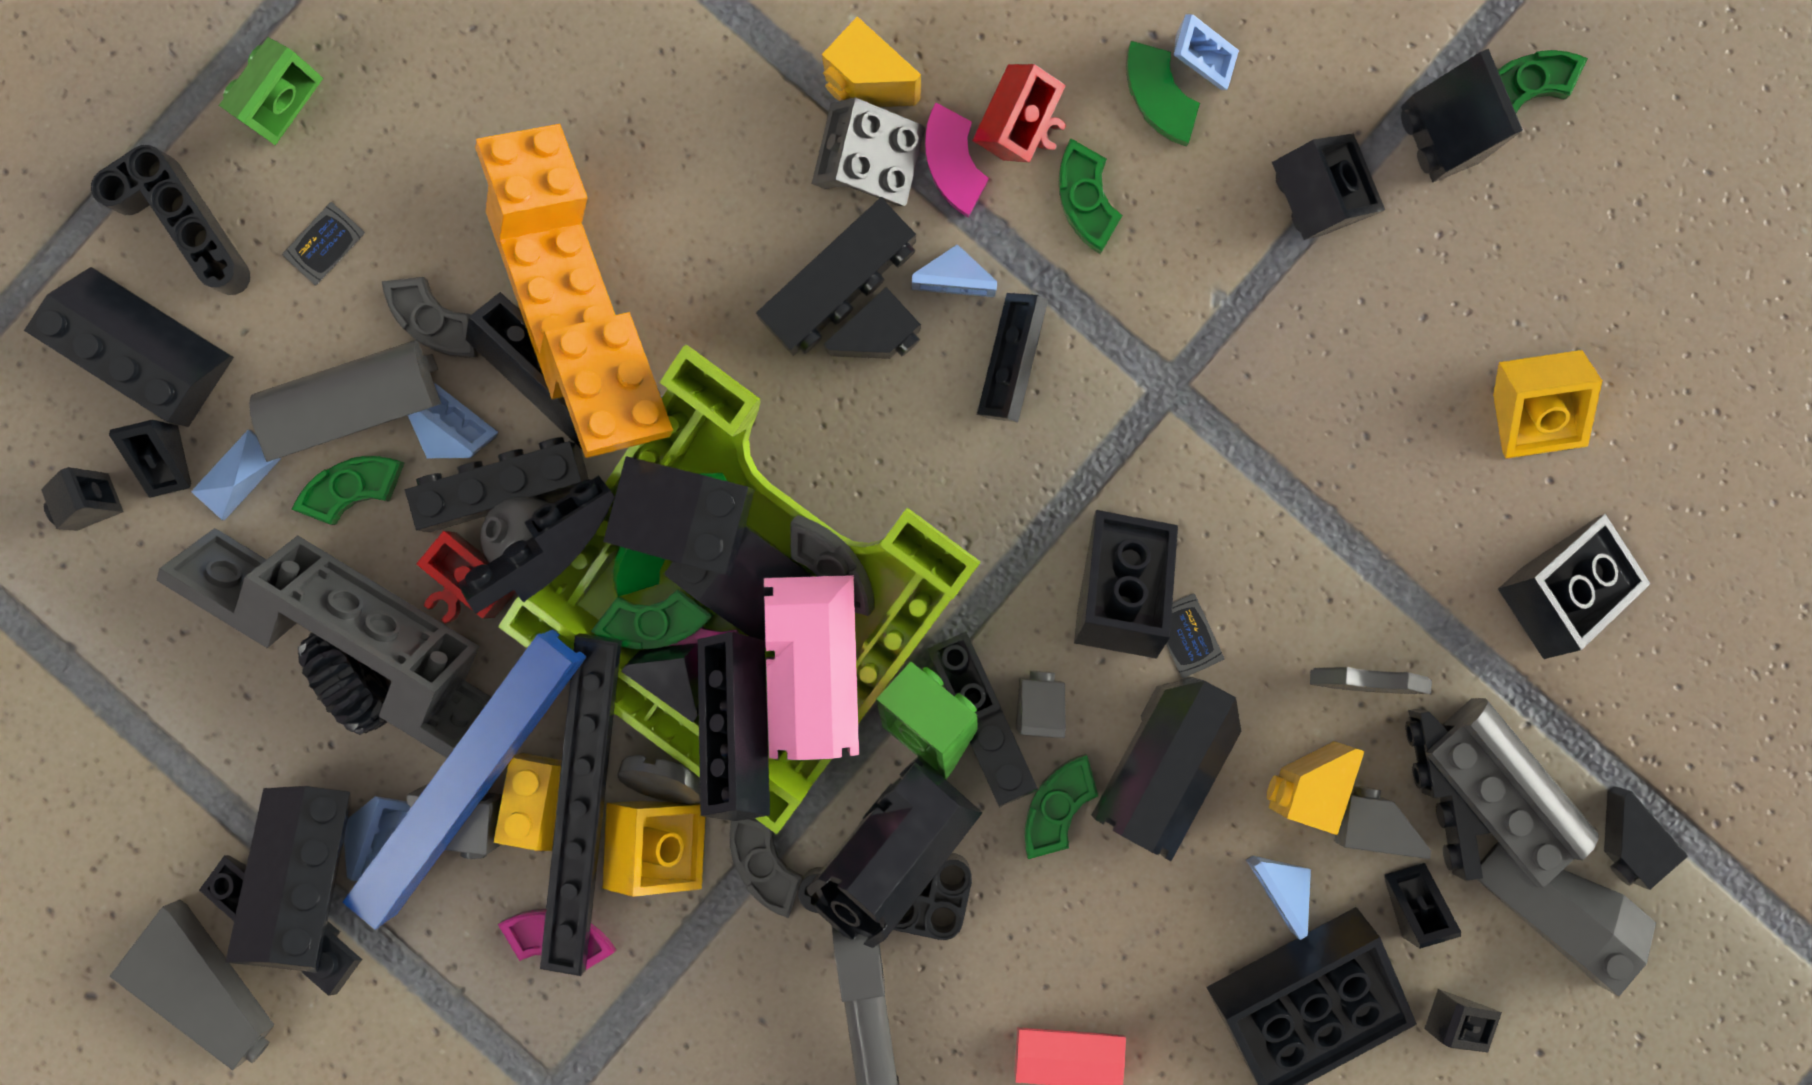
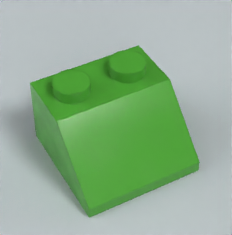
M267 37L262 45L257 46L251 52L248 58V65L239 78L228 84L223 94V100L218 106L276 145L321 83L323 77L291 49Z
M910 662L876 698L882 727L915 755L925 760L942 777L947 779L978 730L977 714L975 713L977 709L962 694L957 693L953 696L943 688L944 683L933 670L928 667H924L921 670L913 662Z

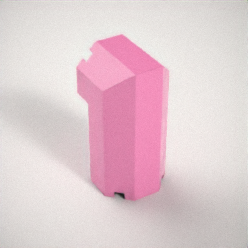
M854 575L764 578V587H773V595L764 596L766 651L775 652V657H766L769 758L778 759V750H786L787 759L789 760L833 759L842 757V748L848 747L850 756L859 755Z

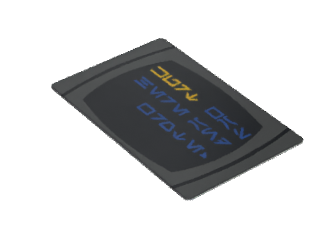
M330 202L282 255L314 285H317L365 232L333 202Z
M1192 593L1173 602L1170 639L1166 645L1181 677L1186 678L1223 661L1224 656L1196 595Z

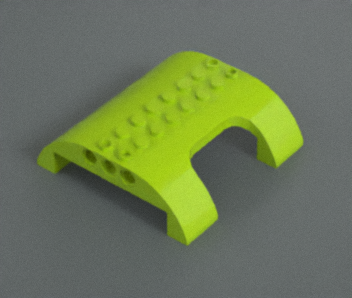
M684 345L659 382L667 388L662 396V401L673 428L671 436L629 447L605 484L615 497L626 456L697 474L723 473L728 482L747 486L755 490L746 524L790 558L791 521L797 515L821 524L842 539L865 568L872 585L875 600V609L869 616L855 613L859 724L876 701V698L883 692L981 562L909 508L905 509L884 539L870 543L853 541L826 525L772 485L757 470L750 454L749 437L759 412L760 398L694 349ZM614 500L595 535L573 562L546 587L525 602H522L518 596L498 627L525 648H528L537 634H542L552 629L560 634L558 639L572 650L574 649L575 636L579 633L597 636L591 630L618 597L613 583V568L620 546L603 542ZM667 559L660 570L659 585L620 596L634 604L652 605L666 600L677 589H681L714 615L703 626L704 628L719 632L738 629L666 577L664 573L673 562ZM798 563L812 575L817 577L808 567L801 563ZM738 629V632H739L740 634L746 635L745 633H743L741 630ZM621 647L614 714L700 777L699 715L694 722H691L621 672L639 650H642ZM765 648V659L766 657H775V652L766 651ZM768 746L770 816L755 819L775 834H778L832 759L789 760L787 759L786 750H778V759L769 758Z

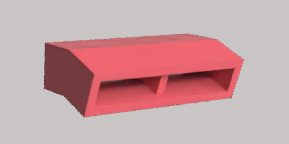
M1017 1027L1016 1083L1042 1085H1123L1126 1037L1118 1034Z

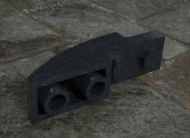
M599 475L592 480L588 479L579 482L571 489L570 494L559 501L548 503L538 508L533 513L532 518L524 522L533 537L527 541L520 540L514 542L505 549L503 555L487 565L476 566L466 574L465 579L458 582L467 603L475 614L515 590L522 602H525L560 575L582 552L605 519L615 498Z
M965 631L928 648L945 689L953 696L957 693L962 694L977 709L975 713L977 714L978 730L970 744L999 808L1037 791V785L967 632Z
M1419 709L1408 710L1410 721L1406 722L1405 731L1410 746L1415 748L1417 763L1412 765L1413 778L1417 788H1421L1423 794L1433 798L1440 797V802L1436 804V815L1440 826L1445 828L1447 845L1443 846L1445 864L1448 870H1452L1453 875L1465 881L1482 879L1483 874L1476 835L1489 834L1491 832L1425 754L1448 731L1429 711Z
M224 855L199 891L234 921L246 864L229 855ZM327 922L318 972L301 971L328 996L338 994L362 961V958L337 937L340 931L330 922Z

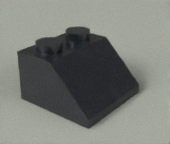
M1354 133L1313 139L1272 162L1276 172V183L1287 198L1292 210V222L1304 240L1326 235L1385 210Z

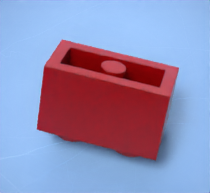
M1008 64L972 141L1003 161L1030 163L1037 147L1055 150L1057 145L1048 139L1047 131L1050 127L1054 130H1064L1066 127L1060 118L1051 117L1066 85L1035 64Z
M442 531L416 563L417 566L444 587L443 591L434 592L428 596L424 603L425 608L433 609L440 600H444L448 604V612L441 619L444 623H451L457 619L461 611L460 602H463L472 610L458 582L465 579L466 574L476 566L488 564L484 555L457 532ZM515 590L481 610L477 615L482 619L495 618L516 593Z

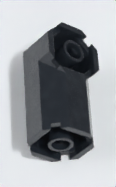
M1194 677L1180 679V681L1156 686L1141 714L1142 722L1091 814L1101 824L1104 825L1107 822L1114 826L1113 831L1158 856L1161 854L1169 861H1172L1242 732L1236 697L1205 680Z
M920 756L915 758L899 774L902 779L898 778L884 790L862 818L863 820L806 888L810 896L815 892L817 893L819 899L814 906L828 923L844 937L854 940L858 934L868 937L864 945L874 948L888 937L983 813Z

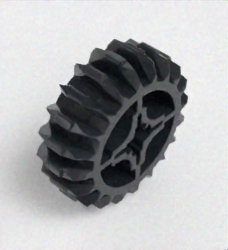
M312 632L308 634L309 637L298 646V660L303 667L302 674L310 683L309 687L314 690L317 700L323 703L326 711L335 717L337 723L343 724L347 730L358 735L366 734L386 724L387 721L379 717L391 685L386 677Z

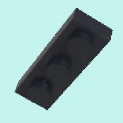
M1006 294L977 415L988 419L1019 422L1048 299L1033 294Z

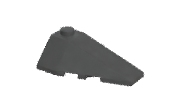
M1499 842L1480 861L1483 878L1477 880L1597 985L1620 996L1646 966L1656 922L1625 895L1566 870H1562L1544 888L1536 887Z

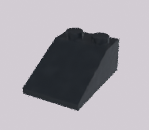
M1489 49L1479 52L1414 93L1401 106L1403 127L1409 135H1413L1419 149L1417 151L1419 165L1424 173H1429L1432 183L1478 165L1523 131Z
M626 456L603 542L711 572L733 575L755 490L732 482Z
M1095 511L1078 602L1074 644L1157 659L1170 639L1178 525L1106 511Z
M1603 514L1520 568L1498 590L1542 658L1547 659L1582 650L1650 585V582L1607 515Z
M747 524L744 529L733 575H723L674 561L664 573L666 577L697 601L743 633L765 641L764 596L773 595V587H764V578L815 577Z

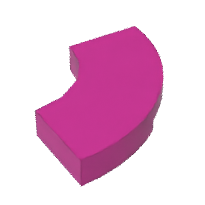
M935 102L928 119L925 137L928 167L933 182L944 199L958 212L969 218L989 178L976 168L969 155L968 136L972 122Z
M546 909L522 912L498 924L519 961L534 955H541ZM593 924L590 927L586 970L616 951L612 942Z

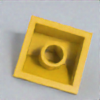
M856 17L822 53L823 74L828 82L825 87L838 101L856 97L878 107L915 106L920 101L921 74L859 17Z
M1583 350L1498 363L1493 397L1502 453L1505 459L1588 447L1603 380Z
M1333 741L1282 767L1279 776L1274 775L1270 781L1267 790V800H1270L1268 808L1287 819L1338 835L1364 751Z
M519 753L513 756L508 764L493 843L535 851H552L562 760L526 753Z
M658 801L607 803L602 889L632 897L702 889L705 817L701 816L700 803L681 804Z

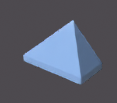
M1185 14L1176 33L1174 56L1220 90H1228L1239 50L1193 14Z
M957 244L912 274V290L995 297L997 281Z
M434 383L441 404L408 415L426 458H471L496 438L498 431Z
M247 430L191 492L221 520H226L281 458L266 462L256 434L251 430Z
M375 796L348 818L344 837L348 879L351 881H358L410 810L407 801Z
M1257 856L1248 858L1246 860L1290 932L1300 940L1308 936L1311 869Z

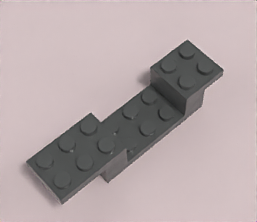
M214 528L159 568L156 581L266 648L271 646L298 623L388 678L392 682L379 717L448 758L491 699V696L465 681L480 647L479 645L298 535L271 557L265 559Z

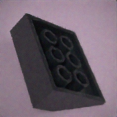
M1357 907L1308 932V936L1301 940L1297 938L1206 987L1257 1085H1306L1417 1025L1380 936Z

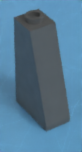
M182 900L165 905L159 910L109 976L232 1071L247 1060L250 1063L255 1062L270 1043L265 1037L273 1028L274 1023L231 964L225 962L226 958L188 905Z

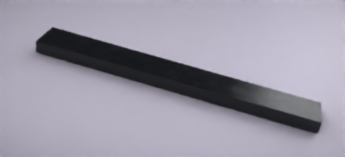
M582 633L576 635L574 639L573 651L575 653L582 652L587 657L570 679L540 969L582 976L586 971L622 640Z

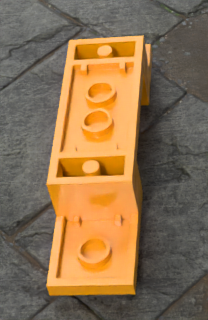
M561 124L476 139L475 149L488 183L486 215L551 399L564 397L585 458L670 437L673 428L631 314L627 312L615 315L583 228L582 220L587 195Z

